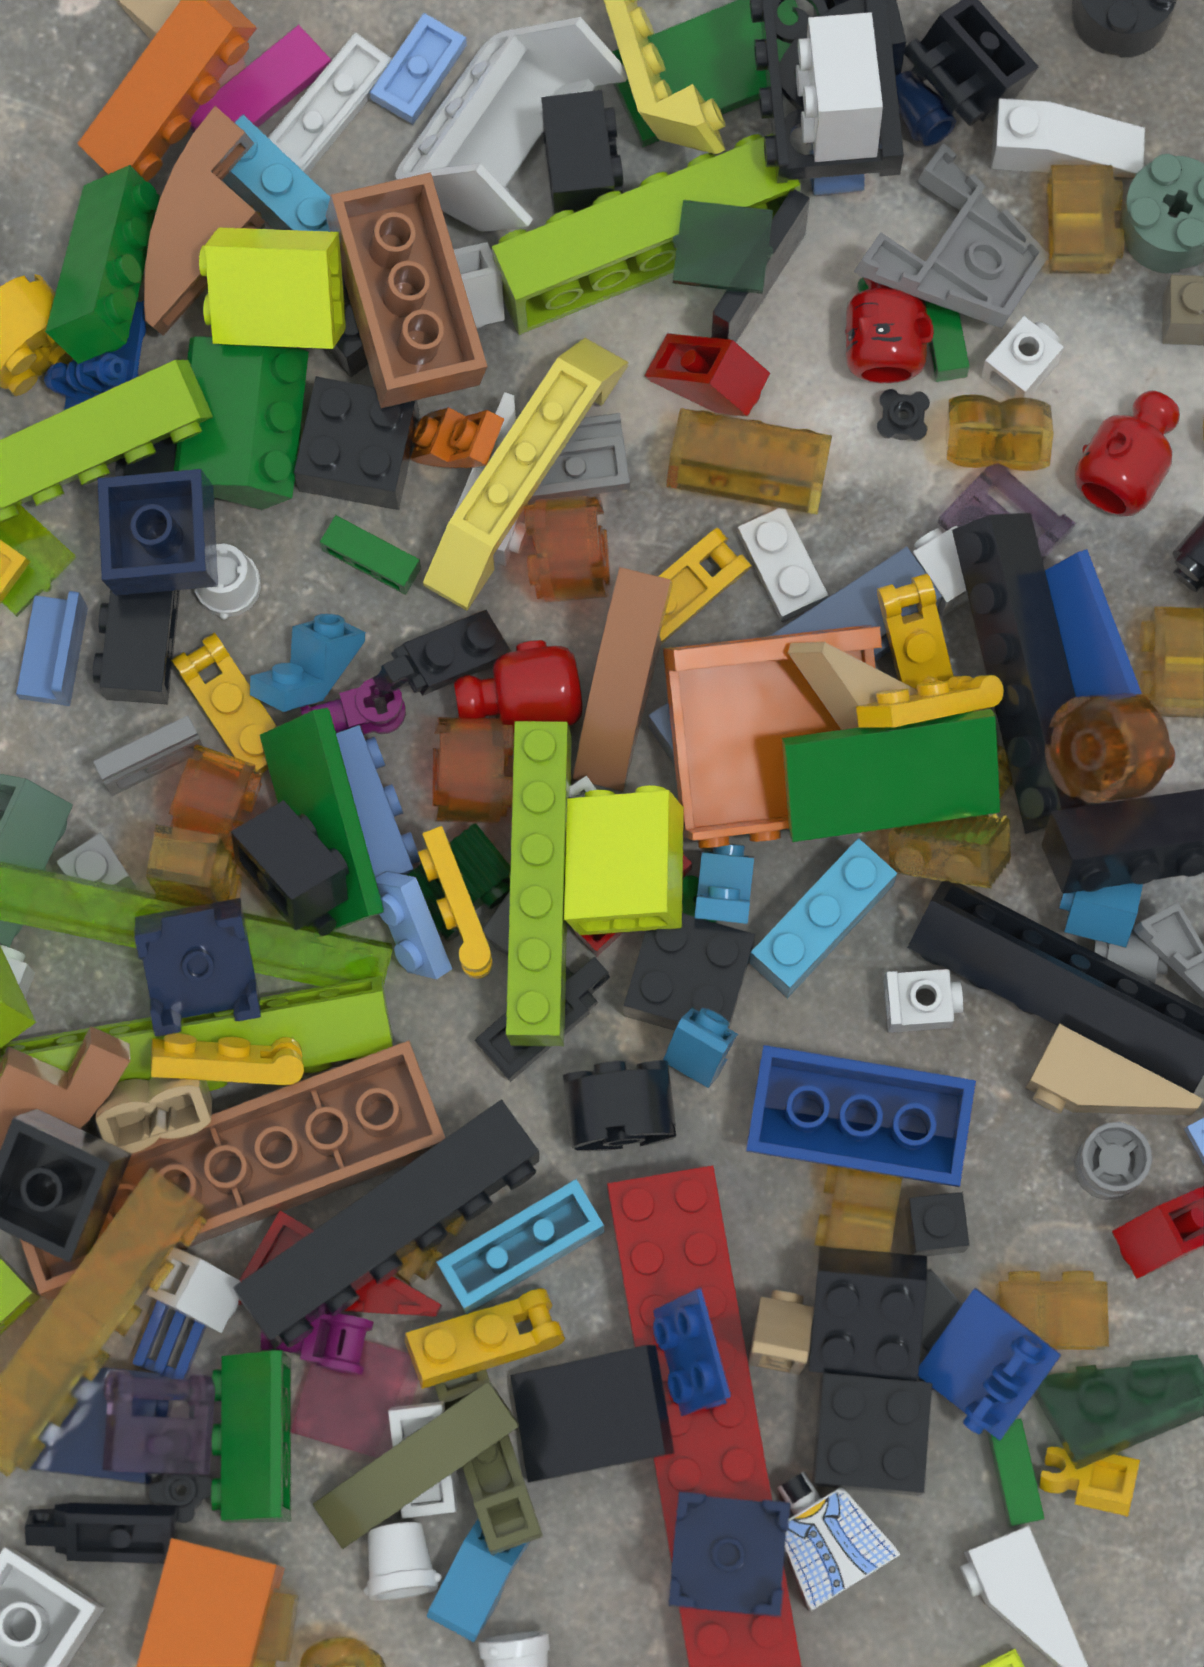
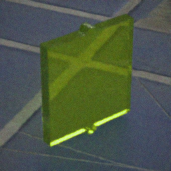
M21 505L16 507L19 516L0 524V540L31 561L2 601V604L16 617L34 601L35 595L39 596L43 591H51V583L76 558L73 552Z

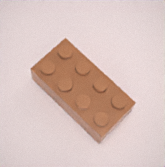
M431 172L331 194L326 219L330 232H339L342 275L380 407L385 408L480 385L488 366Z

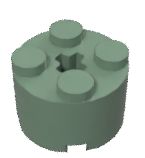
M1161 154L1143 167L1131 182L1120 214L1119 225L1128 246L1127 250L1133 259L1142 266L1155 272L1170 274L1177 273L1181 269L1194 265L1196 267L1204 262V163L1185 156ZM1170 212H1173L1178 214L1177 218H1174L1168 214Z

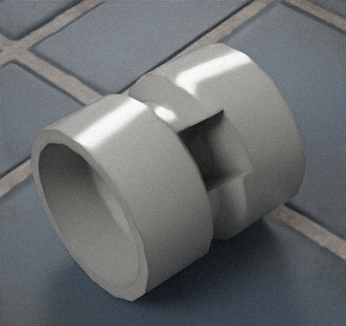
M1122 1122L1106 1123L1096 1128L1078 1148L1074 1160L1075 1176L1081 1187L1091 1196L1102 1200L1120 1199L1130 1194L1148 1175L1152 1164L1151 1147L1145 1135L1134 1126Z

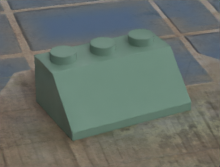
M0 774V945L10 948L14 937L23 927L24 914L32 896L44 880L46 865L53 849L65 833L67 818L73 804L26 778Z

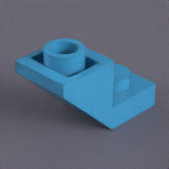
M320 614L314 617V621L292 626L290 663H279L274 665L272 670L251 675L250 695L282 712L323 701L364 644L366 632L346 623L343 617L335 614Z
M730 844L714 847L713 852L702 851L695 918L748 924L754 856L744 855V845Z
M691 1008L678 1023L663 1060L668 1061L669 1066L709 1088L728 1060L725 1057L738 1034L728 1028L729 1022L720 1014L706 1008H701L700 1012Z
M478 1518L464 1539L426 1617L475 1642L496 1609L508 1577L530 1542L491 1555Z

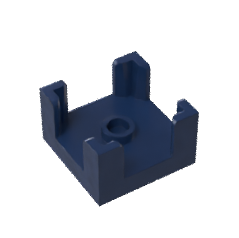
M241 898L135 917L134 937L139 960L142 959L150 995V1015L155 1037L180 1032L182 1030V1018L234 1009L235 1021L261 1017L259 989Z
M679 1492L668 1606L780 1617L783 1596V1565L786 1532L789 1525L790 1502L762 1500L760 1502Z

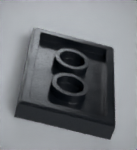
M796 189L790 191L713 310L711 338L738 341L806 234L810 197Z
M656 1345L639 1346L510 1375L517 1420L520 1424L519 1432L528 1482H539L675 1454Z

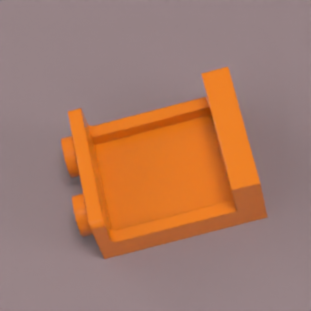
M171 1538L137 1667H253L274 1588L280 1589L285 1568L261 1560Z

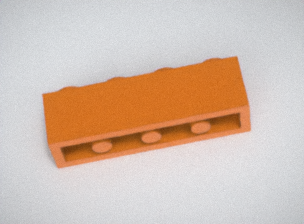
M181 0L77 144L107 174L131 165L145 181L151 180L163 165L161 158L169 147L180 141L191 127V121L189 120L199 106L206 104L218 92L220 88L218 81L227 68L236 64L246 54L249 48L247 41L257 27L229 0Z

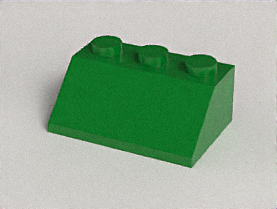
M204 336L190 338L187 360L192 367L213 418L199 423L202 429L200 434L177 443L174 471L202 469L214 486L215 498L259 510H264L292 499L309 351L296 347L213 344L212 337Z
M282 1350L222 1356V1369H213L212 1399L213 1402L221 1401V1423H213L211 1435L212 1455L221 1456V1478H212L211 1484L212 1511H221V1521L225 1523L291 1522V1358Z

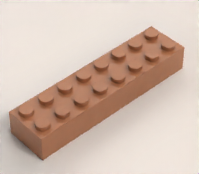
M408 1040L212 1114L211 1122L193 1135L176 1139L159 1137L156 1142L146 1149L132 1153L91 1253L69 1263L21 1239L20 1241L39 1295L51 1300L167 1256L172 1246L180 1250L186 1249L278 1214L279 1211H286L407 1165L446 1137Z

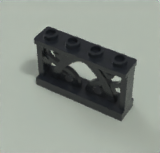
M750 0L751 22H761L762 39L754 40L756 70H766L767 87L759 88L761 119H771L772 129L771 136H764L766 168L775 167L777 183H787L788 180L870 173H879L880 176L900 175L904 152L887 0H848L828 10L824 0H806L814 7L818 17L872 12L883 103L877 157L815 162L814 154L804 155L799 153L790 142L792 131L798 127L801 128V112L804 111L803 96L798 97L795 75L796 65H799L798 39L807 38L809 15L802 9L793 7L792 11L798 17V21L793 25H785L780 21L777 13L778 7L784 0ZM777 39L790 43L780 63ZM782 94L797 109L786 117L784 116Z

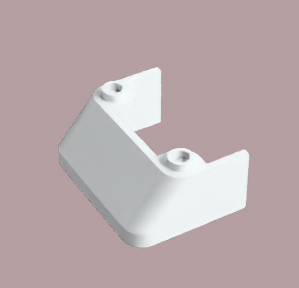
M581 17L502 31L490 38L479 49L400 163L395 177L398 180L431 172L442 211L479 232L528 227L533 218L516 201L515 195L506 185L543 132L541 97L592 91L595 86L626 82L628 77L624 65Z

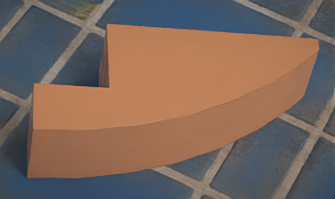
M216 106L213 107L192 134L176 161L160 197L150 231L144 277L145 321L163 336L207 288V277H203L199 269V254L201 247L208 242L217 228L259 229L265 222L253 208L222 182L223 178L255 143Z
M619 567L587 703L573 780L579 781L587 775L593 785L624 792L662 643L660 632L672 588V581L670 579Z
M90 1026L67 1072L8 1046L0 1061V1149L13 1117L34 1109H39L81 1129L111 1094L130 1062L129 1043Z

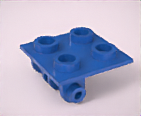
M144 301L136 302L127 343L114 352H106L80 364L73 359L68 365L55 363L49 367L44 375L45 385L53 392L66 397L64 410L139 376L138 368L142 341L146 333Z
M696 1289L654 1309L653 1331L658 1346L664 1350L670 1372L668 1375L669 1392L672 1399L678 1403L681 1416L688 1415L705 1407L709 1409L727 1404L726 1399L731 1396L702 1289Z
M974 1288L920 1364L918 1376L925 1382L932 1383V1388L967 1415L963 1423L969 1430L976 1434H981L986 1429L1000 1441L1062 1354L980 1290Z

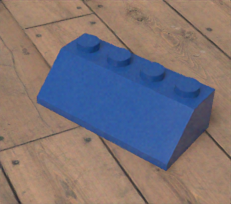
M1088 549L1048 568L1045 570L1098 784L1146 768L1159 747L1160 740Z
M763 1045L746 1152L960 1187L976 1080Z

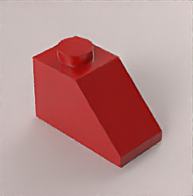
M667 333L645 377L649 381L714 413L748 417L753 406L758 402L761 391L771 373L734 340Z
M1204 1186L1160 1204L1112 1231L1119 1245L1120 1253L1124 1261L1130 1266L1136 1279L1161 1269L1204 1247Z

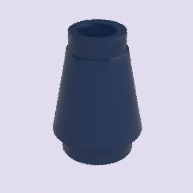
M905 71L897 75L895 78L899 112L912 138L916 141H922L925 146H932L941 142L953 131L956 125L955 117L942 105L944 99L918 77H915L911 71Z

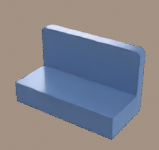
M69 591L67 600L34 596L16 692L19 699L70 706L88 607L80 592Z

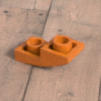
M449 407L428 413L421 418L414 430L412 441L416 445L410 460L418 464L446 468L486 466L504 418L489 410L465 416Z

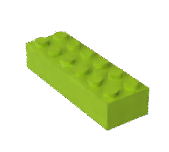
M754 134L736 143L734 149L717 156L712 153L700 155L690 161L687 168L670 175L667 172L653 174L643 180L640 187L623 194L620 191L606 193L593 202V206L575 213L573 210L559 212L551 216L546 221V225L528 232L525 229H518L507 233L500 238L498 244L492 246V254L502 277L503 301L518 335L760 238L790 191L796 189L800 192L801 184L799 180L777 183L775 167L766 168L764 137L761 134Z

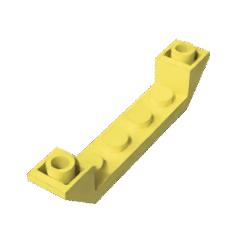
M604 0L637 110L657 138L716 155L725 151L719 129L726 125L716 102L712 98L705 101L693 84L673 94L664 79L661 80L659 73L665 71V65L655 45L649 43L648 37L654 34L653 27L641 6L638 7L636 2L638 0Z
M587 338L579 341L556 359L448 522L424 578V587L468 611L494 571L493 555L593 403L595 402L600 406L604 404L627 369L628 362Z

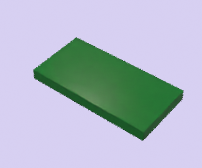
M750 0L733 1L648 37L649 43L655 45L665 65V71L659 73L660 78L667 82L672 93L674 94L693 84L705 101L712 98L716 102L722 115L758 101L759 88L767 87L766 70H756L754 40L762 39L761 22H751ZM784 0L777 9L778 17L785 25H793L798 21V17L792 11L793 7L799 8L795 0ZM777 39L780 63L790 43ZM619 48L611 51L623 64ZM628 79L626 82L613 83L642 147L660 141L638 112Z
M328 708L312 710L260 734L277 802L280 803L284 800L298 816L300 814L306 815L314 825L319 840L328 850L332 847L337 849L347 863L349 874L346 876L348 900L328 911L337 922L333 931L384 913L330 710ZM311 926L313 935H319V933Z
M992 709L965 712L898 727H858L782 738L788 825L792 842L1000 813L996 716Z

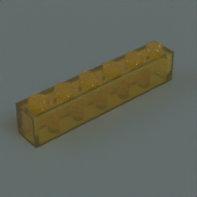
M155 1167L149 1168L0 1375V1472L6 1477H10L18 1467L26 1473L32 1467L46 1447L38 1439L50 1422L58 1427L62 1425L79 1401L71 1395L73 1390L83 1377L90 1382L96 1378L111 1356L103 1350L115 1332L123 1337L126 1336L143 1312L135 1304L148 1287L155 1292L160 1289L176 1266L168 1260L176 1247L181 1242L189 1248L208 1222L200 1216L207 1205Z

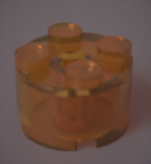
M599 494L536 500L535 504L524 506L526 532L528 536H532L534 550H536V554L527 556L528 577L530 585L535 586L537 599H544L546 603L609 597V591L606 585H610L607 529H603L602 525H598L597 515L604 514Z
M1116 693L1081 696L1066 702L1057 710L1051 720L1049 728L1054 727L1051 744L1045 745L1047 767L1056 785L1070 797H1078L1090 803L1141 797L1157 786L1165 771L1169 770L1175 761V750L1170 743L1164 719L1151 704L1150 700L1143 694Z
M437 717L434 734H440V748H433L432 803L433 806H438L434 814V822L499 823L500 817H507L508 808H512L513 777L504 776V766L508 764V756L513 754V725H502L501 719Z
M196 744L193 748L194 759H188L168 814L173 815L169 827L171 829L164 827L161 843L220 864L224 858L235 861L231 831L244 824V822L239 821L243 810L253 812L261 791L263 774L255 772V764Z

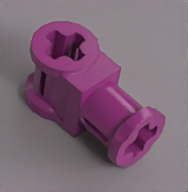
M373 677L364 681L358 688L339 693L341 699L313 707L309 705L300 707L302 715L312 710L328 708L336 733L360 725L363 735L372 732L389 734L402 725L406 716V706L400 689L383 696ZM379 697H384L387 703L388 712L384 714H378L375 709L374 700Z
M327 1312V1314L321 1315L311 1323L314 1330L306 1338L289 1348L283 1342L274 1349L261 1331V1352L282 1350L283 1352L299 1354L300 1360L316 1364L320 1368L363 1376L364 1366L360 1364L366 1332L372 1331L374 1322L340 1313L332 1316L330 1312Z

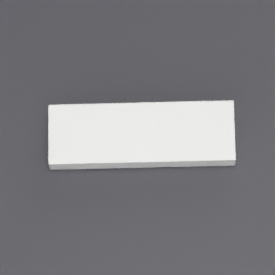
M355 32L268 138L302 171L308 174L371 98L370 91L392 58Z

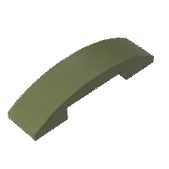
M482 1370L434 1386L439 1401H444L446 1411L490 1381L487 1370ZM508 1434L462 1466L491 1555L543 1537Z
M488 1381L312 1505L341 1548L344 1549L518 1428L520 1424L495 1387Z

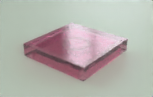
M364 1341L360 1364L364 1366L363 1376L336 1372L317 1367L316 1364H311L291 1433L379 1458L393 1448L388 1410L390 1407L412 1405L419 1380L409 1353Z

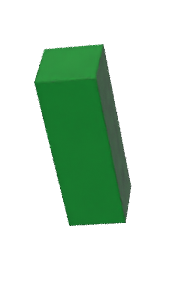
M921 299L926 306L927 315H929L933 324L934 334L932 341L928 344L936 382L967 378L970 366L959 312Z
M335 515L320 540L323 552L404 595L407 594L421 570L420 559Z
M1022 1418L1014 1421L1000 1441L987 1431L1008 1527L1045 1519Z

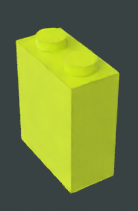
M218 227L208 242L201 247L199 269L201 275L207 277L208 294L204 300L203 316L205 324L211 325L213 344L334 349L346 328L339 232Z
M648 785L638 787L635 793L615 794L608 790H591L585 793V797L567 798L564 920L579 935L682 928L684 807L670 790L660 786Z

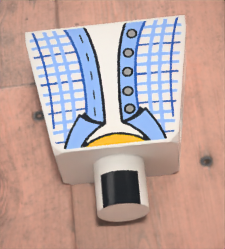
M803 1471L777 1488L784 1501L790 1502V1510L794 1517L789 1519L788 1531L786 1532L785 1556L809 1611L814 1610L900 1555L895 1546L842 1487L821 1499L807 1474Z

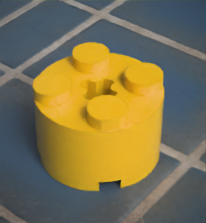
M34 274V282H30L23 275L0 286V387L9 389L14 396H19L29 391L36 384L38 377L45 373L51 365L55 363L69 364L73 360L45 332L55 292L44 278L38 274Z

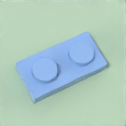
M423 13L370 91L371 100L414 125L466 48V37Z
M388 871L376 877L384 908V913L379 915L388 924L396 944L394 947L395 956L401 966L408 973L436 980L452 970L416 877Z

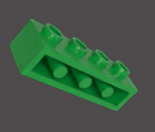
M131 165L83 185L45 331L78 364L106 352H114L127 343L130 334L129 330L145 269L150 231L161 197L154 186L145 181Z

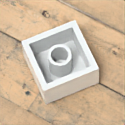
M872 12L808 17L807 38L798 39L799 65H796L798 97L803 96L804 111L801 112L803 143H813L815 162L877 157L883 103Z
M4 1547L0 1553V1667H67L105 1607L16 1549Z

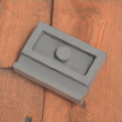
M620 413L584 417L529 500V503L629 490L630 480Z
M189 715L175 722L160 727L136 741L121 746L93 762L110 794L114 796L204 752L205 748Z

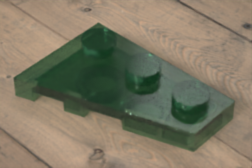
M1195 1354L1132 1361L1128 1367L1097 1370L1096 1365L1076 1367V1372L1047 1375L1034 1393V1396L1072 1464L1078 1470L1204 1416V1365L1198 1355Z

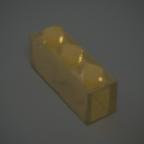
M680 408L670 452L666 487L818 515L832 435L816 433L809 429H794L767 424L759 420H745L717 415L705 410L695 411Z
M156 824L145 877L164 908L176 910L240 898L242 875L237 874V864L233 863L232 855L227 851L220 835Z

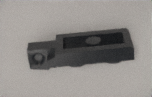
M484 610L403 643L391 653L394 660L383 664L381 671L373 677V680L383 696L410 685L414 693L420 692L423 696L454 683L462 676L474 675L493 667L495 661L500 656L512 651L487 610Z
M593 957L575 974L566 966L564 1036L590 1014V1010L598 1004V1001L592 994L610 979L609 972L596 957ZM506 1012L475 1039V1042L511 1082L552 1046H511L506 1036Z
M68 1502V1504H55L54 1509L30 1510L25 1523L26 1546H55V1552L66 1554L67 1561L164 1564L171 1538L178 1539L177 1505Z

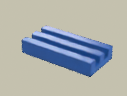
M157 1301L132 1364L184 1384L207 1326L195 1321L176 1369L167 1366L186 1319V1316L176 1311L157 1360L149 1359L169 1309L168 1306Z

